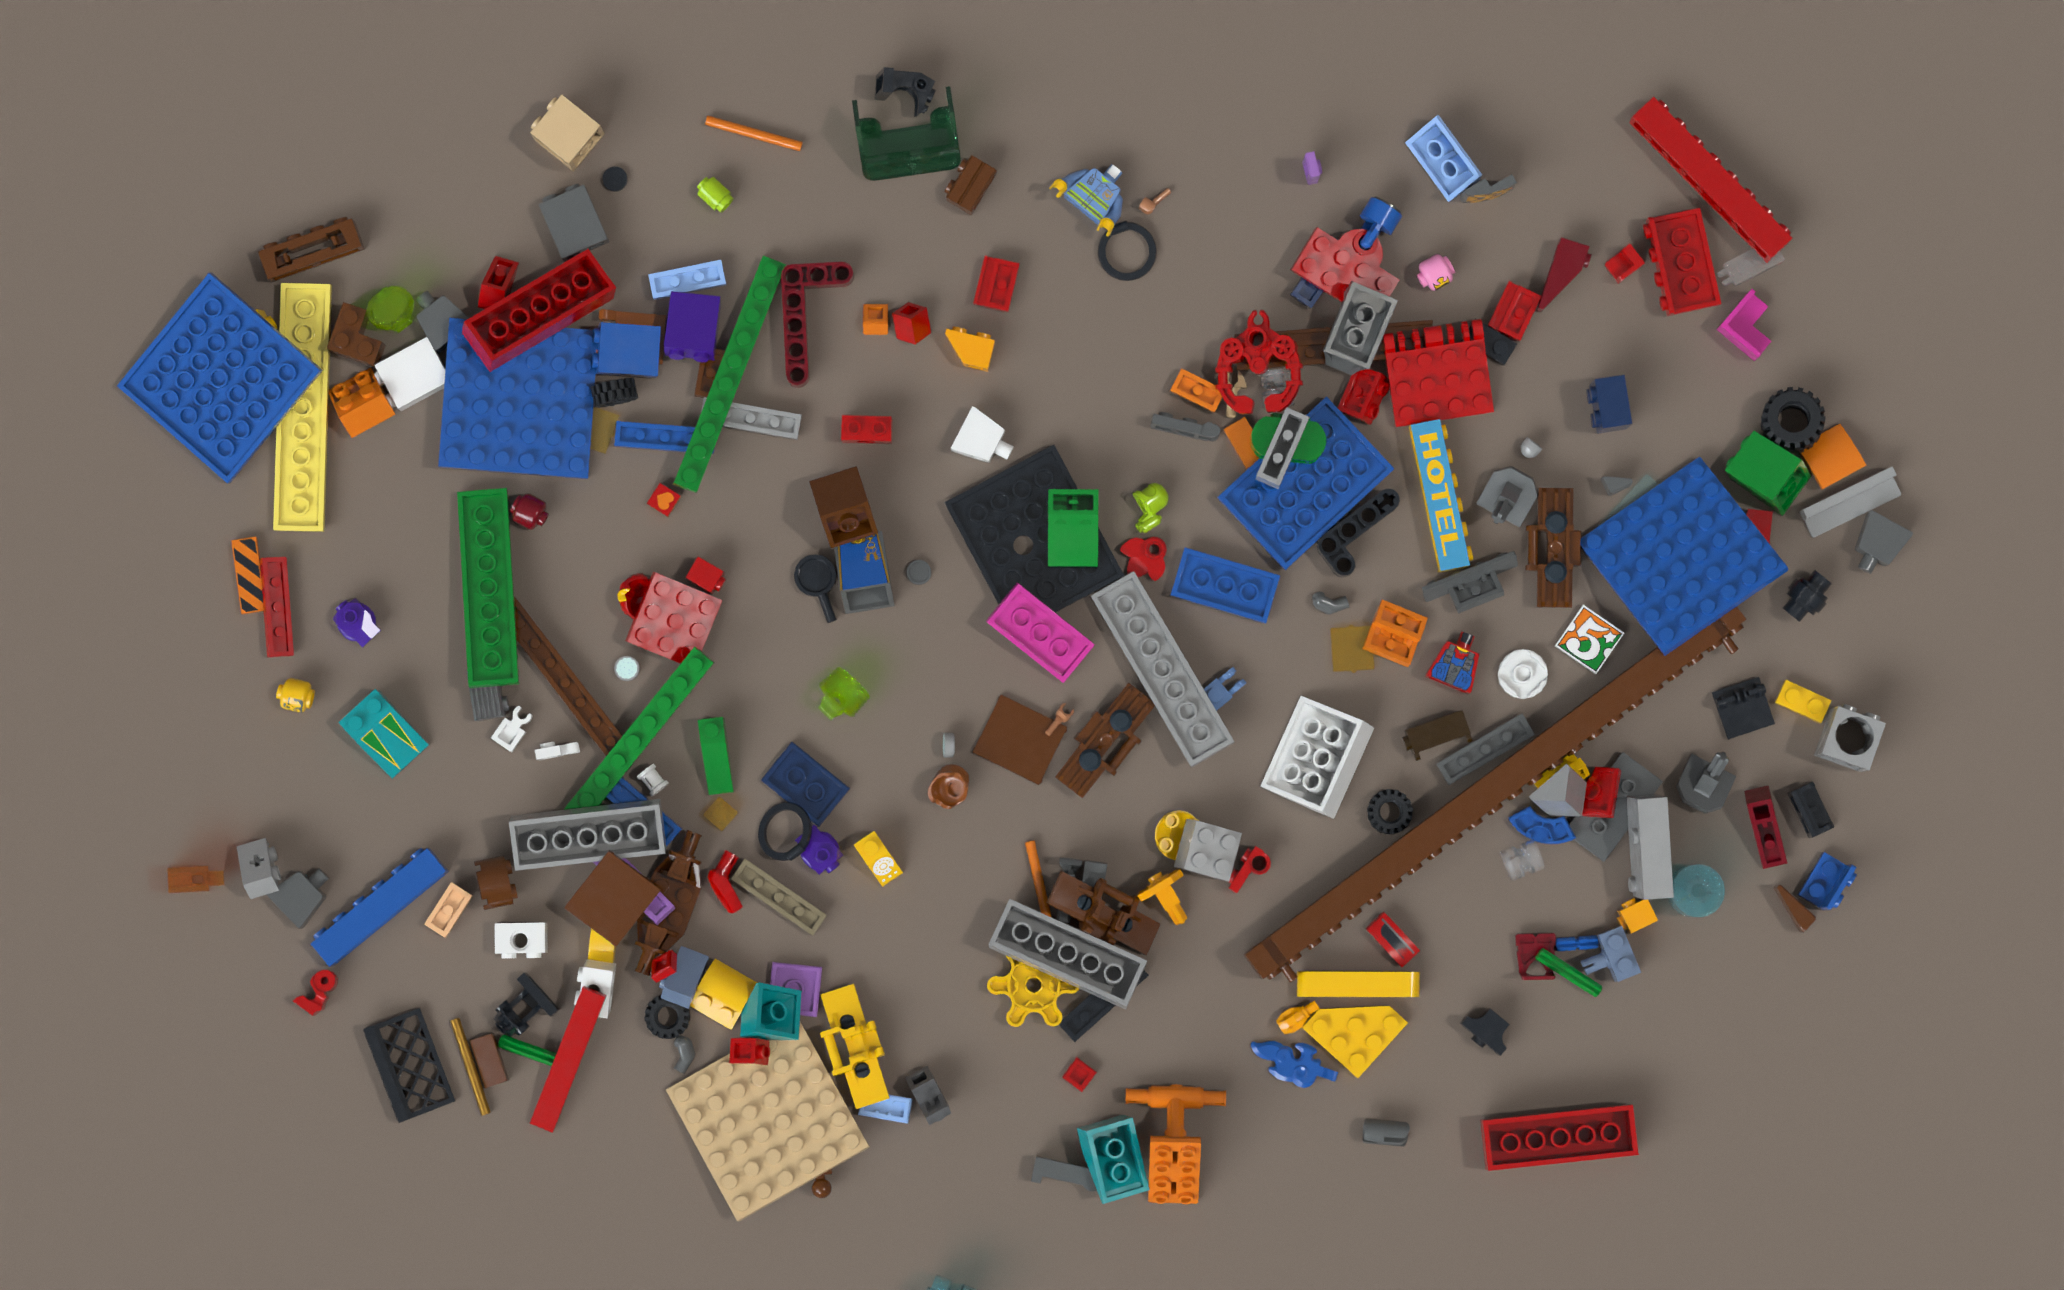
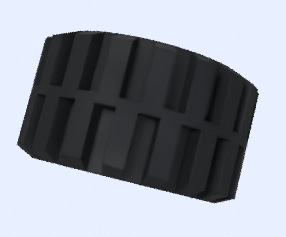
M1787 387L1786 391H1783V389L1777 391V394L1775 396L1772 395L1765 404L1761 416L1763 436L1792 454L1794 451L1802 453L1806 448L1809 450L1815 442L1817 443L1823 431L1826 417L1824 416V407L1820 406L1821 401L1819 398L1812 397L1813 393L1811 391H1808V393L1803 392L1804 388L1798 387V390H1793V387ZM1786 409H1797L1806 416L1808 421L1807 427L1795 433L1786 431L1779 424V414Z

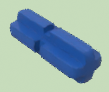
M1591 935L1578 936L1576 939L1575 937L1557 938L1555 948L1558 952L1576 950V948L1579 950L1597 949L1599 945L1598 937Z

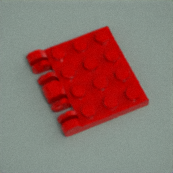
M1481 319L1471 320L1473 336L1471 340L1467 321L1461 322L1460 327L1463 341L1454 342V327L1452 323L1446 324L1448 343L1443 344L1441 325L1423 328L1425 347H1421L1418 329H1412L1413 349L1405 350V336L1402 331L1397 332L1399 351H1395L1393 333L1383 335L1395 427L1494 412Z

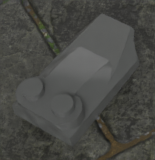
M1351 281L1344 292L1343 302L1323 349L1325 365L1350 375L1364 369H1370L1398 300Z

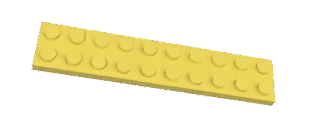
M281 283L279 332L323 371L276 427L274 531L324 532L330 365V351L327 349L331 332V284Z

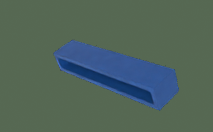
M420 848L410 856L412 859L410 863L406 866L400 864L391 872L393 876L388 881H379L371 888L373 890L372 894L367 898L364 895L352 904L354 908L346 914L343 911L332 920L335 923L328 930L324 927L313 936L315 940L311 945L329 967L335 966L449 872L430 848L425 850Z

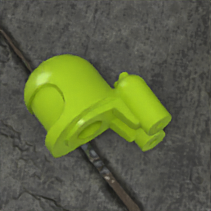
M1151 483L1141 492L1136 490L1132 493L1143 512V515L1138 519L1139 522L1135 524L1140 533H1147L1161 523L1162 516L1156 515V513L1167 505L1169 496L1166 489L1158 483Z

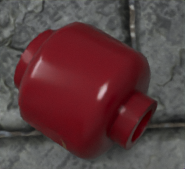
M526 493L523 496L518 495L510 509V512L513 513V521L529 530L535 529L538 525L542 527L549 516V513L545 512L547 508L546 502L530 493Z

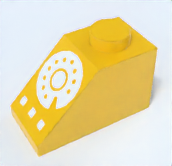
M875 831L854 844L882 887L903 873Z

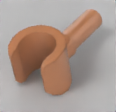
M1170 189L1164 190L1153 201L1145 197L1139 206V210L1145 214H1151L1160 201L1171 193Z
M1066 703L1059 707L1054 722L1045 731L1048 736L1053 733L1059 724L1067 722L1073 715L1074 709L1070 714L1063 712L1062 709Z

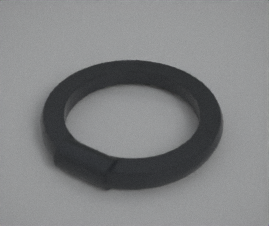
M1123 221L1114 225L1110 236H1106L1108 230L1103 234L1098 245V258L1101 266L1110 276L1118 280L1132 281L1143 277L1150 271L1156 259L1157 249L1153 236L1146 228L1137 223ZM1132 230L1142 235L1149 247V256L1145 265L1138 271L1122 273L1115 270L1109 264L1106 258V245L1113 235Z
M790 802L780 803L769 809L763 816L758 829V839L762 850L770 858L778 861H792L805 852L812 835V824L809 815L801 806ZM786 810L794 811L799 815L803 823L802 838L788 852H776L770 847L767 840L769 822L779 812Z

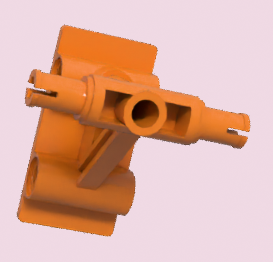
M1172 1084L1170 1086L1151 1085L1148 1089L1126 1088L1125 1104H1148L1150 1108H1167V1129L1164 1132V1136H1150V1190L1148 1191V1202L1158 1204H1197L1199 1198L1201 1137H1187V1133L1184 1130V1109H1201L1203 1105L1226 1107V1090L1204 1091V1088L1182 1086L1179 1084Z

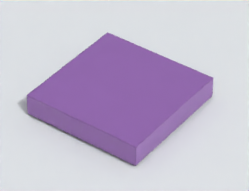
M772 962L770 985L801 990L800 1015L817 1017L823 967Z

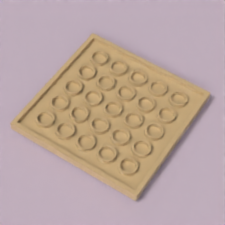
M801 1021L799 1040H769L770 1057L768 1065L729 1063L730 1054L666 1089L738 1222L870 1147Z

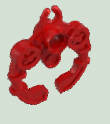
M1253 310L1248 317L1247 329L1236 338L1225 339L1220 346V356L1217 368H1215V373H1218V384L1215 385V389L1219 390L1227 405L1239 414H1253L1255 403L1253 399L1245 395L1236 396L1232 390L1233 385L1228 384V373L1233 372L1232 363H1239L1246 358L1250 370L1257 375H1262L1267 371L1273 355L1279 360L1287 362L1286 369L1291 370V381H1286V388L1282 394H1271L1265 398L1264 403L1268 413H1279L1285 410L1296 397L1300 386H1303V381L1301 380L1303 364L1298 354L1296 341L1290 336L1279 335L1272 330L1269 317L1264 310L1259 311L1263 318L1262 324L1257 325L1254 323L1257 311ZM1258 334H1263V342L1255 346L1254 338Z

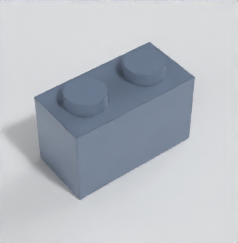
M681 946L677 954V972L660 982L659 988L663 989L661 999L689 1009L707 967L709 956Z

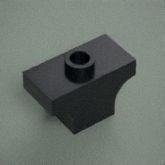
M1488 1008L1479 1018L1473 1019L1465 1016L1460 1022L1464 1028L1474 1035L1471 1039L1483 1048L1486 1045L1499 1056L1507 1049L1502 1037L1510 1024L1492 1009Z

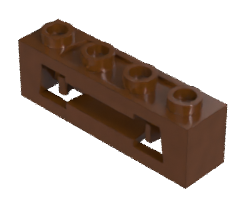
M342 217L333 221L334 225L328 227L320 225L310 229L309 234L303 236L300 233L287 237L286 242L280 244L272 242L264 245L263 250L258 251L267 279L272 283L365 250L355 221L352 218ZM330 237L333 245L336 246L335 249L328 247L292 261L290 256L287 255V252L293 254L330 241Z

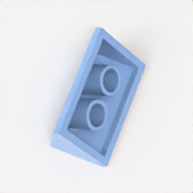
M1439 115L1405 142L1448 202L1477 183L1482 177V173Z

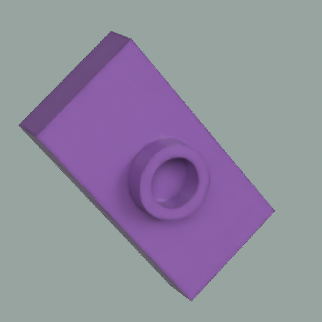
M1313 151L1306 153L1302 162L1307 184L1309 185L1317 184L1320 174H1322L1320 160H1316L1315 152Z

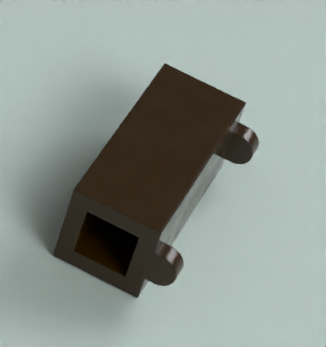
M1463 710L1405 730L1406 736L1402 737L1406 750L1412 751L1416 761L1421 760L1419 752L1465 736L1467 742L1473 741Z

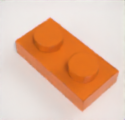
M1182 368L1170 392L1215 413L1222 399L1219 390L1215 389L1214 384Z

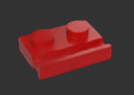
M985 255L973 304L1009 313L1020 263Z
M1509 281L1488 326L1520 342L1541 299V295Z

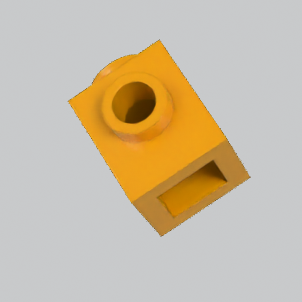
M1635 898L1621 904L1623 909L1617 911L1619 917L1616 918L1619 926L1623 927L1624 931L1627 930L1628 934H1632L1658 921L1649 900L1641 899L1636 902Z

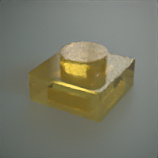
M719 796L704 813V816L723 832L737 816L738 812Z

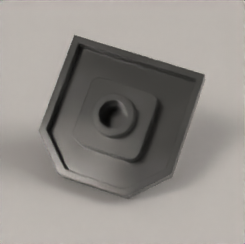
M1512 466L1494 470L1476 504L1492 512L1491 518L1494 519L1493 522L1495 524H1498V522L1504 523L1507 520L1520 527L1538 496L1534 479Z
M1717 752L1710 763L1694 754L1690 755L1676 785L1683 803L1705 814L1720 810L1723 807L1736 778L1735 775L1724 770L1729 762V757L1726 756L1725 752Z

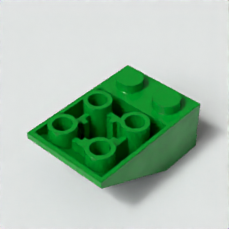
M1048 489V566L1098 567L1099 489Z

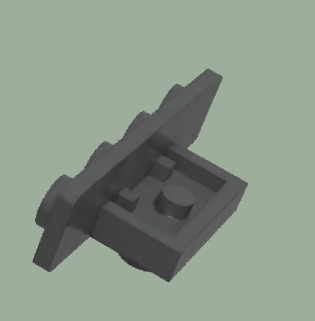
M1515 551L1501 553L1492 560L1478 562L1469 569L1456 571L1449 577L1429 582L1426 586L1422 587L1425 601L1429 602L1449 594L1459 614L1504 596V590L1497 574L1518 566Z

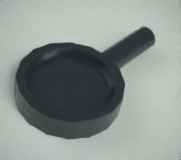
M817 554L808 555L801 559L795 568V583L804 594L818 597L827 623L834 622L837 619L827 593L835 585V567L824 556Z

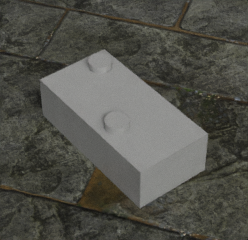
M1657 794L1626 796L1631 877L1628 878L1629 891L1633 893V896L1643 900L1674 898L1668 799Z

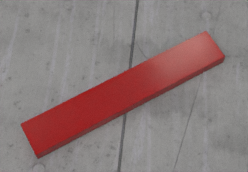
M586 986L582 987L530 1124L551 1133L554 1132L607 995Z

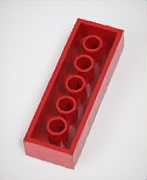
M586 249L464 321L462 334L489 372L613 300L616 286L590 250Z
M1632 1104L1480 1119L1485 1169L1487 1171L1639 1155Z

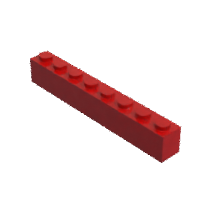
M1652 97L1632 116L1629 123L1766 263H1769L1792 240L1790 230L1784 224H1778L1773 218V213L1764 205L1761 206L1755 200L1756 196L1748 188L1744 189L1738 183L1739 180L1732 171H1726L1723 168L1721 160L1714 153H1709L1703 147L1704 143L1698 136H1692L1686 130L1687 127L1680 118H1674L1668 112L1669 108L1662 100Z

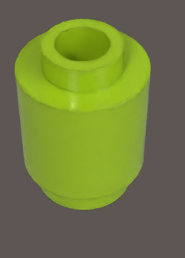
M714 176L710 179L705 177L697 186L699 189L697 195L714 211L718 210L722 213L734 200L730 195L731 192Z

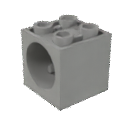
M1847 704L1831 708L1814 756L1859 772L1869 771L1886 723L1880 721L1881 717L1869 712H1866V714L1856 713L1857 708ZM1847 719L1860 724L1865 735L1864 747L1852 752V755L1842 751L1836 740L1837 727L1848 722Z

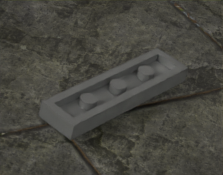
M1522 713L1436 763L1447 784L1450 785L1535 734Z

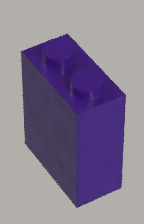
M671 291L664 341L665 356L675 360L692 358L698 362L714 361L721 311L720 296Z

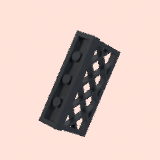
M420 1008L363 1029L398 1124L455 1102ZM417 1015L420 1022L417 1033L403 1028L406 1019ZM403 1020L401 1026L393 1024ZM390 1025L399 1029L393 1043L383 1039L380 1028ZM421 1029L423 1030L425 1037L419 1035ZM401 1031L415 1036L409 1050L395 1044ZM417 1038L428 1043L429 1050L425 1057L412 1052ZM385 1043L391 1045L389 1052L387 1051ZM394 1047L407 1052L402 1066L391 1061L390 1054ZM430 1052L432 1053L434 1061L428 1059ZM410 1054L424 1060L418 1073L404 1068ZM426 1061L437 1066L438 1073L435 1080L420 1075ZM394 1067L400 1069L398 1075L396 1074ZM403 1070L416 1076L411 1090L400 1085L399 1078ZM439 1075L443 1084L437 1082ZM419 1077L433 1083L427 1097L413 1091ZM435 1084L445 1088L449 1099L437 1102L430 1098ZM403 1090L409 1092L407 1098H405ZM411 1094L425 1099L422 1108L411 1113L408 1106ZM428 1101L434 1103L431 1106L425 1107Z

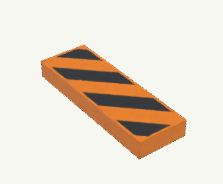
M257 537L231 540L241 614L263 612Z

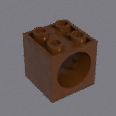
M857 466L809 481L831 548L878 534Z

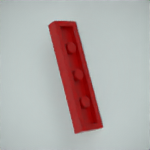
M287 557L260 558L267 658L294 656Z

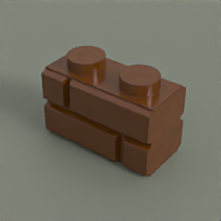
M973 155L970 156L969 160L963 159L957 169L960 172L956 181L951 179L944 191L947 193L946 200L969 215L973 214L997 174L995 168Z

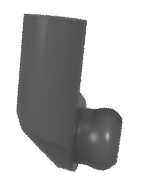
M1320 591L1312 596L1315 608L1326 614H1333L1349 608L1346 596L1332 600Z

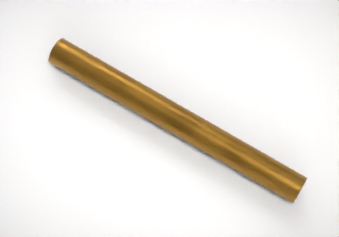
M460 1018L451 1020L450 1023L481 1116L489 1114L491 1111Z

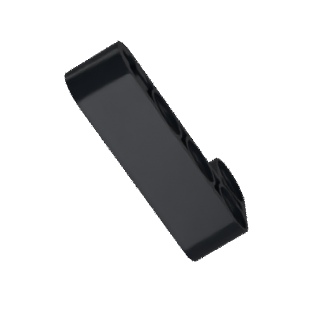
M1382 490L1319 539L1317 551L1335 575L1341 578L1347 577L1354 571L1356 566L1355 560L1346 547L1397 508L1400 497L1395 490ZM1384 495L1387 498L1392 496L1394 499L1391 502L1393 506L1387 504L1384 507H1382L1379 511V509L1374 504H1372L1373 502H1376V505L1378 506L1383 502ZM1365 509L1373 511L1375 515L1374 521H1364L1361 516L1362 511ZM1346 524L1352 525L1355 529L1354 536H1344L1342 526ZM1326 539L1332 540L1335 543V550L1332 552L1324 551L1322 542ZM1346 559L1349 561L1350 570L1347 572L1340 571L1337 568L1338 560Z

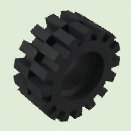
M634 378L610 380L609 382H602L590 387L595 408L620 405L638 399Z
M1386 789L1378 792L1370 800L1367 808V817L1372 827L1378 832L1385 834H1396L1403 831L1413 817V807L1411 806L1410 799L1404 793L1399 792V790ZM1393 802L1399 807L1400 814L1395 821L1389 822L1382 818L1380 809L1384 803Z
M661 995L649 1002L645 1010L644 1019L648 1030L653 1035L662 1039H672L685 1032L689 1026L691 1015L690 1009L661 999ZM663 1007H672L677 1012V1020L671 1026H664L658 1020V1013Z

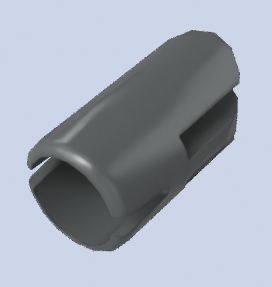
M1377 1119L1364 1120L1363 1143L1403 1147L1407 1144L1410 1130L1407 1122Z

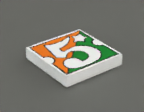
M1582 605L1555 644V647L1594 674H1597L1624 632L1585 605Z

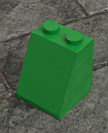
M1753 431L1750 436L1744 438L1738 453L1728 460L1725 472L1732 481L1783 516L1809 481L1811 475L1800 458Z

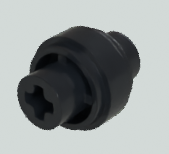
M1816 570L1807 579H1804L1802 576L1799 579H1795L1788 587L1789 591L1787 594L1791 598L1783 606V609L1799 622L1808 612L1814 616L1816 612L1819 613L1825 607V602L1828 598L1824 593L1832 583Z

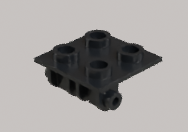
M1759 677L1712 692L1728 740L1775 724L1765 696L1766 688L1763 683L1761 684Z

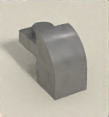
M928 1066L905 1077L929 1125L941 1121L951 1114L949 1105Z

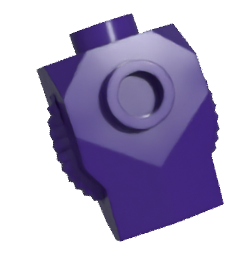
M357 598L350 602L345 600L335 609L337 613L333 620L337 624L340 633L350 641H357L362 648L381 632L380 628L376 625L374 612Z
M815 824L812 826V835L806 851L800 854L805 864L809 868L814 869L819 875L825 870L829 874L840 865L838 860L844 856L834 837L828 832L820 831ZM802 835L795 840L797 843L800 842Z

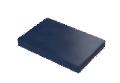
M793 742L790 743L761 779L763 783L787 802L801 806L809 815L810 820L818 827L822 825L850 790L846 784Z

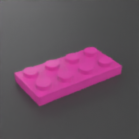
M1018 582L986 620L989 625L1062 683L1066 681L1095 645Z

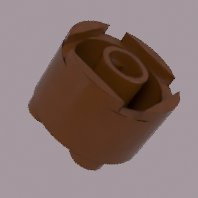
M504 855L474 861V865H480L481 870L476 872L481 900L487 899V905H483V909L488 910L514 904L513 899H517L518 896L515 884H510L508 877L509 874H513L510 859L505 860Z

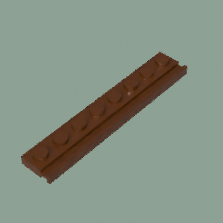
M1433 320L1388 323L1384 334L1393 333L1395 351H1399L1397 332L1402 331L1405 336V350L1414 348L1411 336L1412 329H1418L1421 347H1425L1423 328L1433 326ZM1332 327L1275 331L1279 335L1290 336L1296 341L1298 354L1303 366L1325 365L1323 349ZM1234 334V338L1238 337L1240 334ZM1258 334L1254 338L1255 346L1263 342V334ZM1383 338L1373 361L1386 360ZM1273 355L1268 369L1286 368L1287 362L1279 360ZM1246 358L1236 363L1237 371L1250 370Z

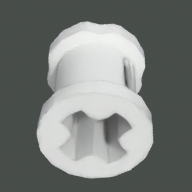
M654 763L637 776V779L642 780L648 787L651 797L669 784L655 770L656 766Z

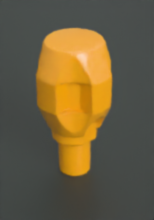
M1315 1000L1306 1006L1290 1007L1279 1015L1276 1022L1284 1034L1295 1033L1304 1026L1310 1014L1320 1009Z

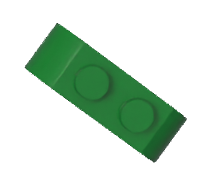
M1271 413L1270 417L1265 416L1255 424L1250 436V445L1255 455L1260 459H1264L1283 414ZM1310 417L1291 462L1312 464L1320 458L1325 449V432L1317 422L1310 421Z

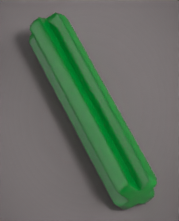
M1541 948L1537 953L1536 960L1592 996L1597 997L1600 994L1602 985L1544 948Z
M502 1035L498 1042L499 1048L552 1066L557 1054L507 1035Z

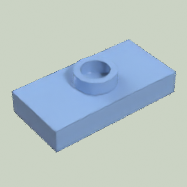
M889 1095L890 1099L859 1108L858 1115L908 1124L913 1099Z

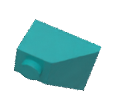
M760 982L756 983L742 1010L740 1036L764 1040H799L802 991Z

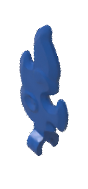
M1251 1042V1048L1257 1056L1275 1062V1066L1269 1067L1268 1070L1279 1080L1293 1082L1301 1088L1311 1086L1317 1076L1336 1081L1338 1072L1322 1067L1320 1059H1313V1054L1317 1053V1049L1309 1044H1295V1047L1301 1052V1057L1296 1059L1294 1058L1293 1050L1279 1042Z

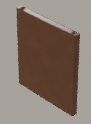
M1001 695L998 697V702L976 746L973 748V753L1039 785L1042 783V778L1064 733L1067 732V726L1059 724L1053 733L1048 736L1045 731L1054 720Z
M609 850L564 908L608 940L612 945L617 946L661 891V888Z

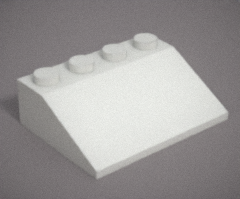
M1300 696L1260 787L1334 819L1374 727L1363 720Z

